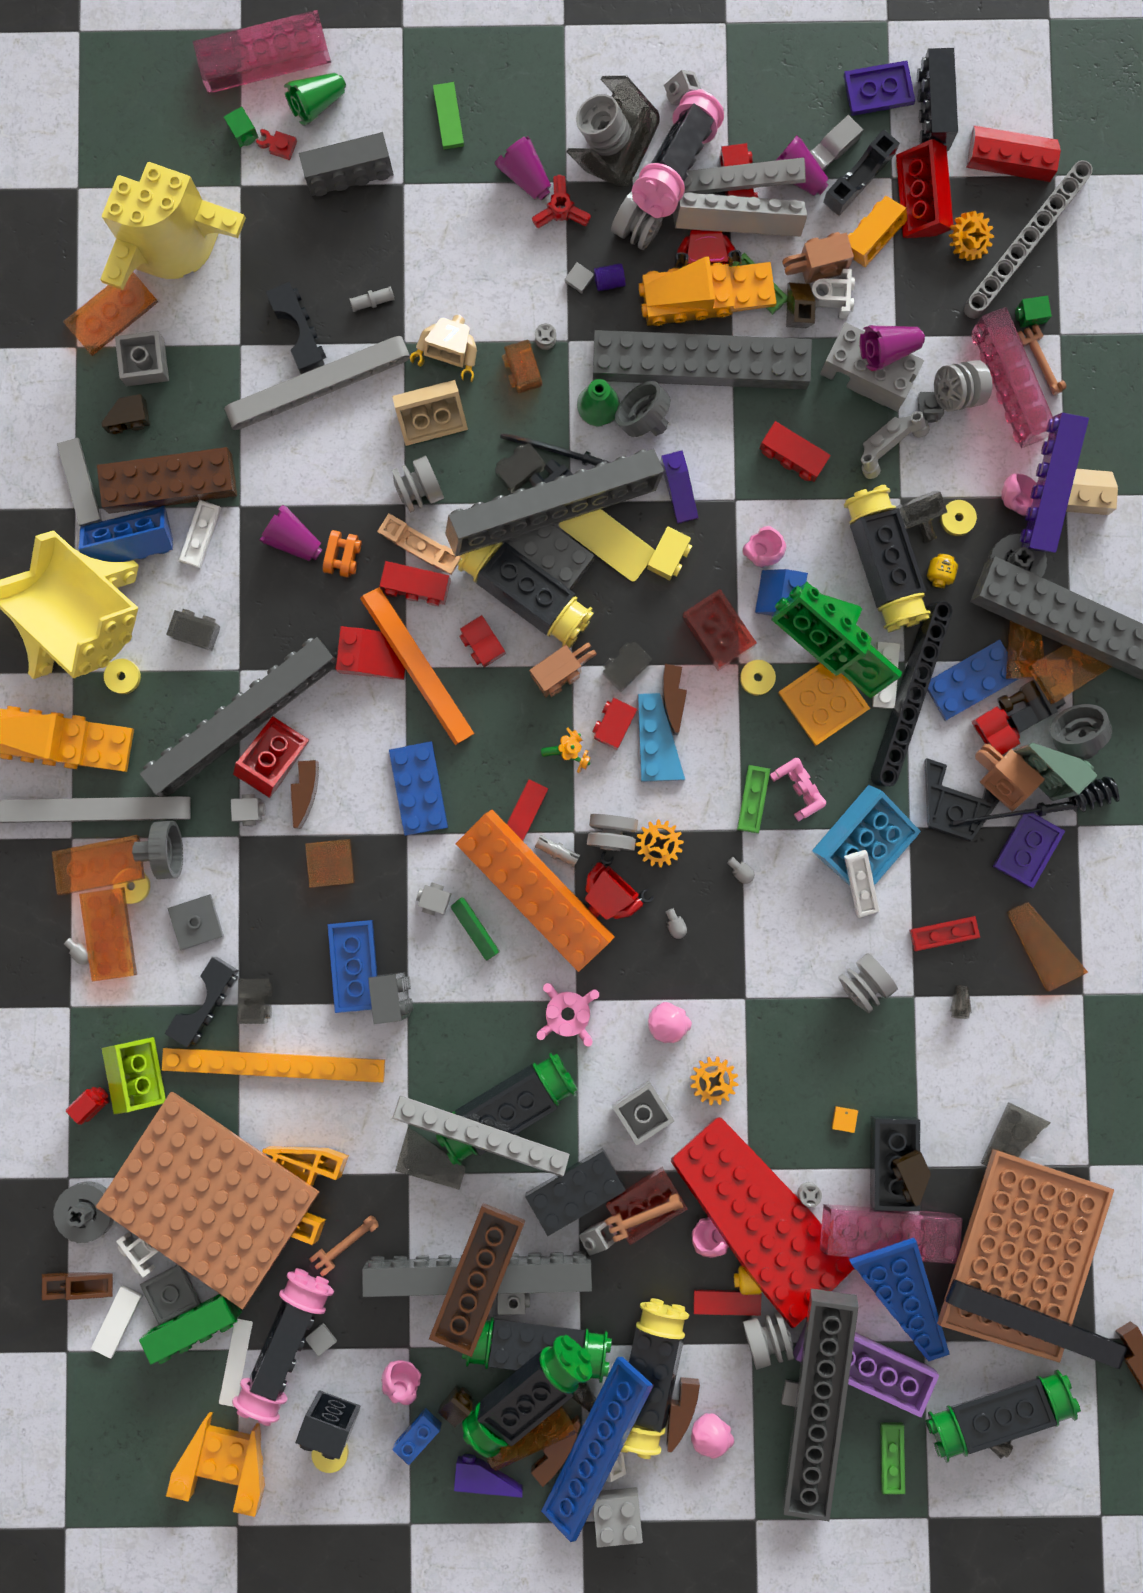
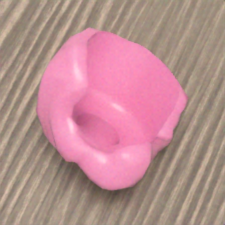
M1024 474L1010 475L1005 480L1002 489L1004 505L1025 516L1028 507L1031 508L1033 499L1030 498L1033 486H1037V483Z
M764 526L759 529L758 533L750 537V541L743 546L742 552L754 565L758 567L770 566L778 563L783 558L786 551V543L783 536L771 526Z
M663 1002L653 1008L648 1018L650 1033L656 1040L663 1043H676L680 1041L687 1031L691 1029L692 1025L684 1009L676 1007L669 1002Z
M707 1217L699 1220L692 1231V1244L696 1253L709 1258L726 1254L729 1246L710 1218Z
M403 1360L390 1362L382 1374L383 1394L388 1396L392 1403L396 1404L399 1402L403 1405H410L416 1400L417 1386L421 1383V1373L411 1362Z
M705 1413L693 1424L691 1442L695 1451L699 1454L714 1459L722 1456L733 1446L734 1438L731 1434L730 1426L717 1415Z

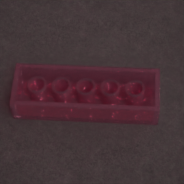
M318 10L193 41L202 80L208 94L331 63Z
M1007 307L983 315L972 330V340L979 347L981 361L986 364L990 371L992 384L995 385L997 390V400L1000 404H1003L1006 421L1009 424L1011 423L1014 430V440L1016 443H1019L1021 448H1024L1049 436L1046 429L1049 419H1053V416Z
M823 1204L820 1250L827 1255L857 1257L915 1238L923 1262L956 1264L960 1253L962 1218L953 1213L875 1211L871 1207Z

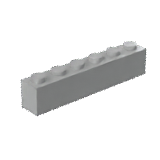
M688 192L684 193L681 200L678 201L677 208L673 212L675 228L801 237L807 219L805 202L798 200L694 194Z

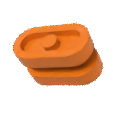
M332 530L324 557L323 572L333 574L336 568L340 569V576L349 578L351 574H355L357 562L354 560L356 553H360L362 541L359 540L358 535L349 534L347 540L341 539L342 533ZM340 547L345 548L342 561L337 560Z

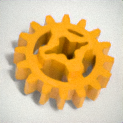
M976 211L962 213L961 217L954 219L956 225L950 226L953 230V233L949 234V237L953 238L950 246H955L953 253H960V259L966 258V261L980 259L982 255L988 253L986 247H992L993 244L989 242V239L994 238V235L990 234L993 226L987 225L990 219H983V213L977 214Z
M657 819L656 825H653L650 821L648 822V829L645 827L641 828L644 834H637L636 836L641 839V842L635 844V846L641 847L637 854L645 855L642 860L643 862L648 859L651 860L650 866H653L655 862H658L659 868L662 867L663 862H666L669 866L671 865V858L674 860L678 859L675 853H682L683 851L678 848V845L684 843V841L678 840L681 832H674L676 825L671 828L668 827L669 821H666L664 825H661L660 819ZM657 829L666 830L670 834L665 836L660 834ZM650 832L652 839L650 844L645 846V838ZM656 838H659V840L669 839L663 844V849L659 847L650 848L656 842ZM674 841L673 851L669 855L668 845ZM652 851L657 852L661 858H655L649 853Z
M708 1056L706 1063L700 1060V1067H693L696 1075H690V1078L695 1080V1082L690 1084L691 1088H697L694 1092L695 1096L702 1095L701 1102L709 1099V1105H712L714 1100H716L721 1105V1099L730 1100L728 1097L729 1093L735 1095L732 1087H736L739 1084L733 1079L737 1078L738 1074L731 1073L735 1067L733 1065L727 1067L728 1060L725 1059L721 1063L719 1056H716L715 1061H712ZM717 1066L713 1071L708 1072L705 1070L707 1067ZM725 1071L727 1072L729 1077L728 1084L725 1083L723 1079ZM716 1075H718L717 1079L719 1080V1084H713L712 1086H710L711 1082L709 1081V1078H714ZM700 1077L703 1078L705 1081V1086L703 1090L701 1089L699 1083ZM714 1091H723V1093L719 1095H711Z

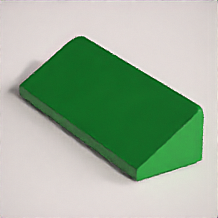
M461 897L451 905L452 911L484 959L487 961L500 953V950L466 899Z

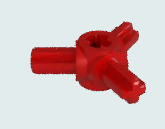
M554 176V194L551 195V202L547 203L546 209L532 217L535 227L541 228L553 219L555 221L571 219L586 226L590 221L591 215L575 207V203L570 201V195L566 192L565 176Z

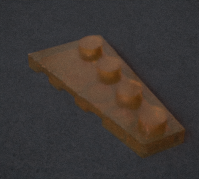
M1010 620L1006 679L1047 676L1042 635Z
M1025 902L1007 911L1046 991L1049 992L1088 973L1029 902Z
M562 1405L513 1446L501 1447L500 1452L496 1456L489 1457L487 1460L491 1468L497 1471L578 1432Z

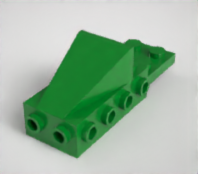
M805 582L801 587L797 585L786 599L782 597L776 603V611L771 620L835 676L840 673L843 674L870 699L901 677L902 671L870 644L872 638L866 631L856 625L862 611L860 606L823 595L808 582Z

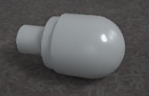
M734 857L729 859L727 864L733 868V875L741 883L748 884L753 881L755 874L748 864L743 861L739 863Z
M674 908L667 910L666 914L669 919L667 927L671 936L676 939L683 938L687 933V927L683 918L676 915Z
M71 938L64 943L70 950V957L78 964L85 965L92 960V952L80 942L76 944Z

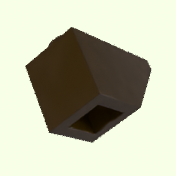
M789 282L787 283L786 327L808 328L815 324L816 306L810 284Z
M141 394L119 398L102 421V427L107 433L121 434L123 430L131 429L138 431L144 429L145 426H150L146 400Z
M915 1150L893 1160L895 1167L892 1168V1171L897 1181L901 1180L904 1189H902V1193L906 1201H911L914 1206H918L922 1201L931 1173L922 1153Z
M456 1385L441 1403L437 1413L456 1427L471 1413L474 1401L472 1394L466 1388H460Z

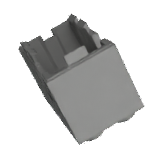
M845 322L820 375L833 380L836 372H841L850 378L846 386L847 388L898 412L924 360L910 354L878 371H871L867 369L866 365L869 363L867 359H862L859 347L860 334H863L865 331Z

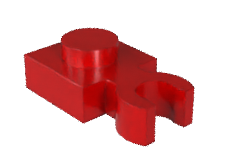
M265 129L260 130L261 136L266 137L264 141L256 140L260 148L270 147V154L287 160L291 159L297 144L296 137L276 131L274 136H272L269 131Z

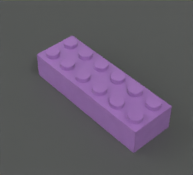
M806 1323L793 1351L795 1359L801 1362ZM855 1332L848 1384L922 1418L940 1376L937 1371L922 1362Z

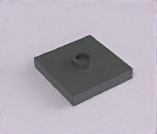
M211 894L167 908L180 950L224 937Z
M179 1265L140 1284L159 1325L201 1304L186 1270Z

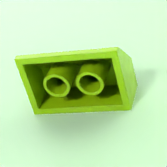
M154 1037L102 1048L114 1114L127 1113L164 1103L166 1098Z

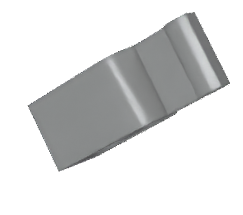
M849 115L823 138L821 143L810 151L822 170H825L830 163L837 160L860 139L863 129Z

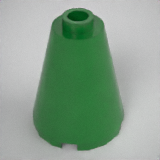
M337 73L289 81L284 85V88H288V91L285 92V97L295 117L299 115L302 119L299 121L300 124L305 126L311 123L345 93L346 83L344 78Z
M596 379L580 393L577 400V409L583 421L589 425L601 427L614 421L620 400L615 390L605 380Z

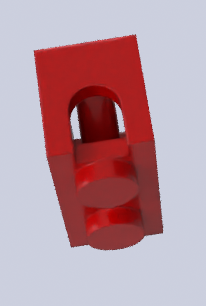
M613 698L612 702L607 701L602 710V713L605 714L602 722L597 721L592 732L595 733L594 739L618 750L637 709L616 698Z

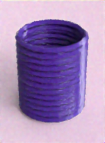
M621 263L594 268L598 291L625 287V275Z

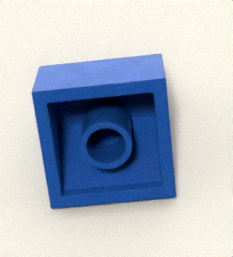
M789 569L762 570L755 613L773 616L776 611V603L782 597L786 599L794 587L797 585L801 587L807 582L808 573Z

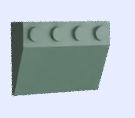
M1030 743L1013 750L1015 753L1020 754L1024 761L1032 768L1038 770L1045 779L1039 788L1052 801L1079 795L1098 776L1094 772V767L1088 761H1083L1080 758L1035 743Z

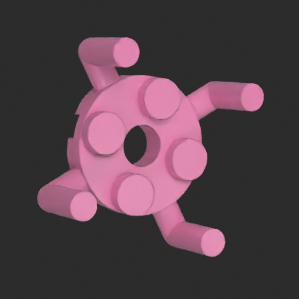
M794 758L769 774L773 782L788 774L793 782L795 781L793 788L799 796L803 794V799L807 806L794 814L798 822L826 806L825 799L820 795L816 785H812L809 780L811 777L803 768L799 758Z
M546 983L543 986V990L551 998L546 1008L548 1024L537 1032V1038L543 1040L552 1031L562 1036L578 1034L585 1046H591L593 1043L592 1038L585 1030L590 1019L588 1004L599 997V992L593 989L583 997L574 992H561L558 994L550 983ZM569 1007L574 1010L575 1015L571 1020L563 1019L561 1012L564 1008Z

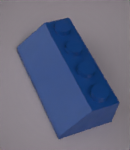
M161 506L81 526L78 550L83 555L106 562H127L134 559H144L149 555L157 553H167L169 550H173V537L166 508Z

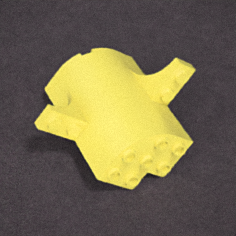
M148 162L140 182L121 175L116 178L101 216L116 240L100 280L104 284L124 290L129 277L135 269L164 279L183 278V275L192 271L196 272L205 264L213 250L218 234L238 238L246 217L244 214L202 200L191 176Z
M55 531L35 536L30 571L0 580V609L12 620L24 641L29 662L28 674L33 679L52 673L54 660L72 678L86 675L100 667H106L125 644L130 642L138 607L117 588L136 581L139 565L134 560L106 562L90 558L72 548Z

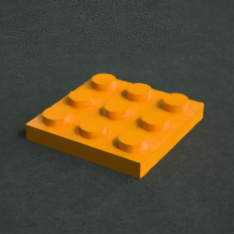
M821 663L778 692L815 746L870 709L851 681L841 673L835 676Z

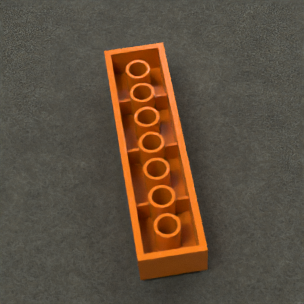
M493 810L485 813L455 843L578 972L615 937Z

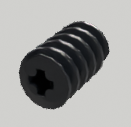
M1108 776L1103 777L1101 780L1095 779L1079 795L1068 797L1069 801L1074 803L1073 810L1077 812L1078 807L1082 812H1086V805L1093 810L1094 802H1096L1098 807H1102V800H1105L1109 805L1111 804V797H1113L1115 802L1120 800L1117 784L1113 778Z

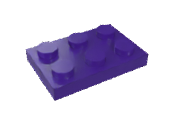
M907 60L844 72L843 77L851 116L915 104L916 100Z
M1035 813L1021 815L993 867L1032 889L1065 831Z

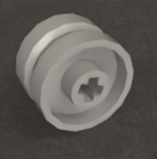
M606 814L590 815L589 826L602 830V832L588 833L587 845L610 851L635 850L636 839L623 835V833L636 832L638 826L637 819Z

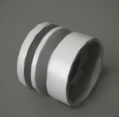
M597 94L587 99L577 111V127L594 153L601 156H610L620 151L628 142L631 134L630 124L612 96Z
M631 191L621 204L614 218L611 232L623 239L632 232L630 243L635 245L638 242V248L645 250L656 237L662 225L663 217L654 218L644 212L633 201Z
M980 360L945 365L938 369L935 375L934 394L938 404L947 412L981 406L988 402L992 393L993 386L990 371L985 363Z
M426 456L413 461L414 472L410 473L405 465H402L405 476L400 477L397 468L392 470L395 488L402 503L409 509L410 513L415 511L412 504L414 500L417 501L420 509L423 508L421 499L423 496H426L431 504L444 499Z
M867 953L856 962L860 973L857 974L849 968L847 973L851 980L844 974H841L838 979L849 998L865 1012L870 1013L873 1011V1008L868 1002L869 1000L875 1006H879L880 1003L876 994L879 993L884 998H888L898 990V987L878 961Z
M774 1312L775 1324H772L769 1314L765 1315L766 1326L764 1327L761 1326L757 1318L743 1321L756 1370L771 1366V1354H775L778 1362L782 1363L781 1351H785L788 1361L794 1359L791 1334L787 1323L779 1312Z

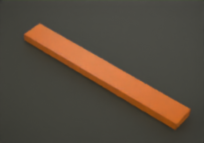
M380 587L364 594L360 598L453 743L457 745L474 734L473 730Z

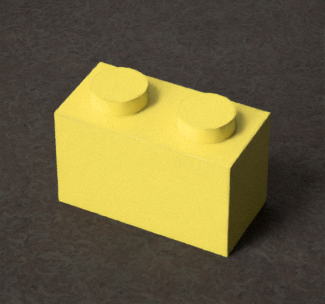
M667 527L647 569L668 580H671L673 575L677 577L682 568V565L679 564L682 557L687 558L692 548V545L689 544L691 538Z

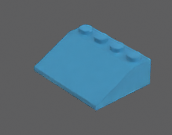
M868 785L815 846L812 852L850 886L844 856L866 850L875 886L921 831L883 791Z

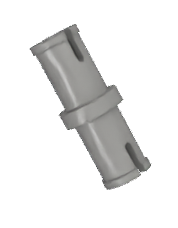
M391 286L374 292L370 290L367 291V294L349 298L353 312L371 306L375 308L377 304L395 300Z
M540 835L535 845V848L552 855L551 858L555 860L557 858L572 867L575 866L580 856L563 847L562 843L559 842L557 844Z

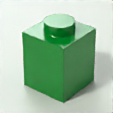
M242 106L224 116L226 124L240 148L252 144L255 139L259 138L254 125Z
M1048 296L1022 299L1015 310L1016 320L1020 322V328L1035 324L1042 325L1049 321L1052 315Z

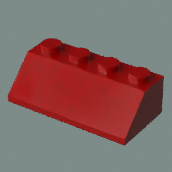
M974 125L966 168L1051 182L1058 171L1061 149L1057 139Z
M931 139L896 154L900 204L906 208L907 221L902 226L903 237H932L952 230L950 226L953 225L947 146Z

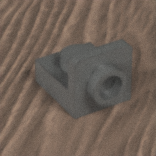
M920 392L918 394V411L923 413L924 419L928 423L940 420L944 415V409L938 404L934 392Z

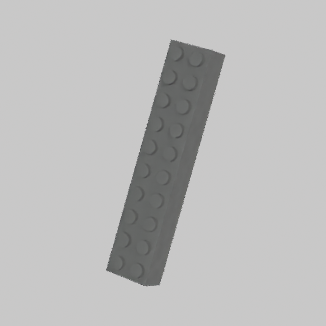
M595 330L593 381L596 379H603L607 382L632 383L656 381L658 384L807 390L811 382L812 339Z
M643 449L629 457L621 456L607 464L606 462L599 463L589 470L580 469L567 477L562 475L548 483L540 482L527 490L518 489L513 494L505 497L500 495L486 503L478 502L465 510L456 509L448 515L445 535L456 557L654 492L659 485L664 470L655 450L646 451Z
M996 556L984 564L972 595L971 603L1143 680L1142 623Z
M316 637L315 639L310 638L302 644V649L298 652L293 651L284 658V663L270 668L267 671L268 675L262 680L259 678L249 685L250 689L245 693L240 692L232 698L233 702L227 707L222 706L214 712V717L200 722L196 726L197 730L192 734L187 733L178 740L180 743L174 748L169 747L161 753L162 757L157 761L152 760L147 763L140 775L152 791L158 796L169 797L336 667L337 661L320 639Z
M584 1251L573 1252V1255H564L563 1252H552L550 1256H541L539 1252L528 1253V1256H519L518 1253H513L497 1294L592 1291L591 1255H586ZM448 1254L439 1255L438 1258L429 1259V1255H418L416 1259H407V1256H394L390 1260H384V1256L371 1257V1260H368L362 1269L363 1297L446 1295L461 1258H452V1255Z
M818 1289L810 1290L783 1496L784 1515L830 1522L859 1308L857 1295Z

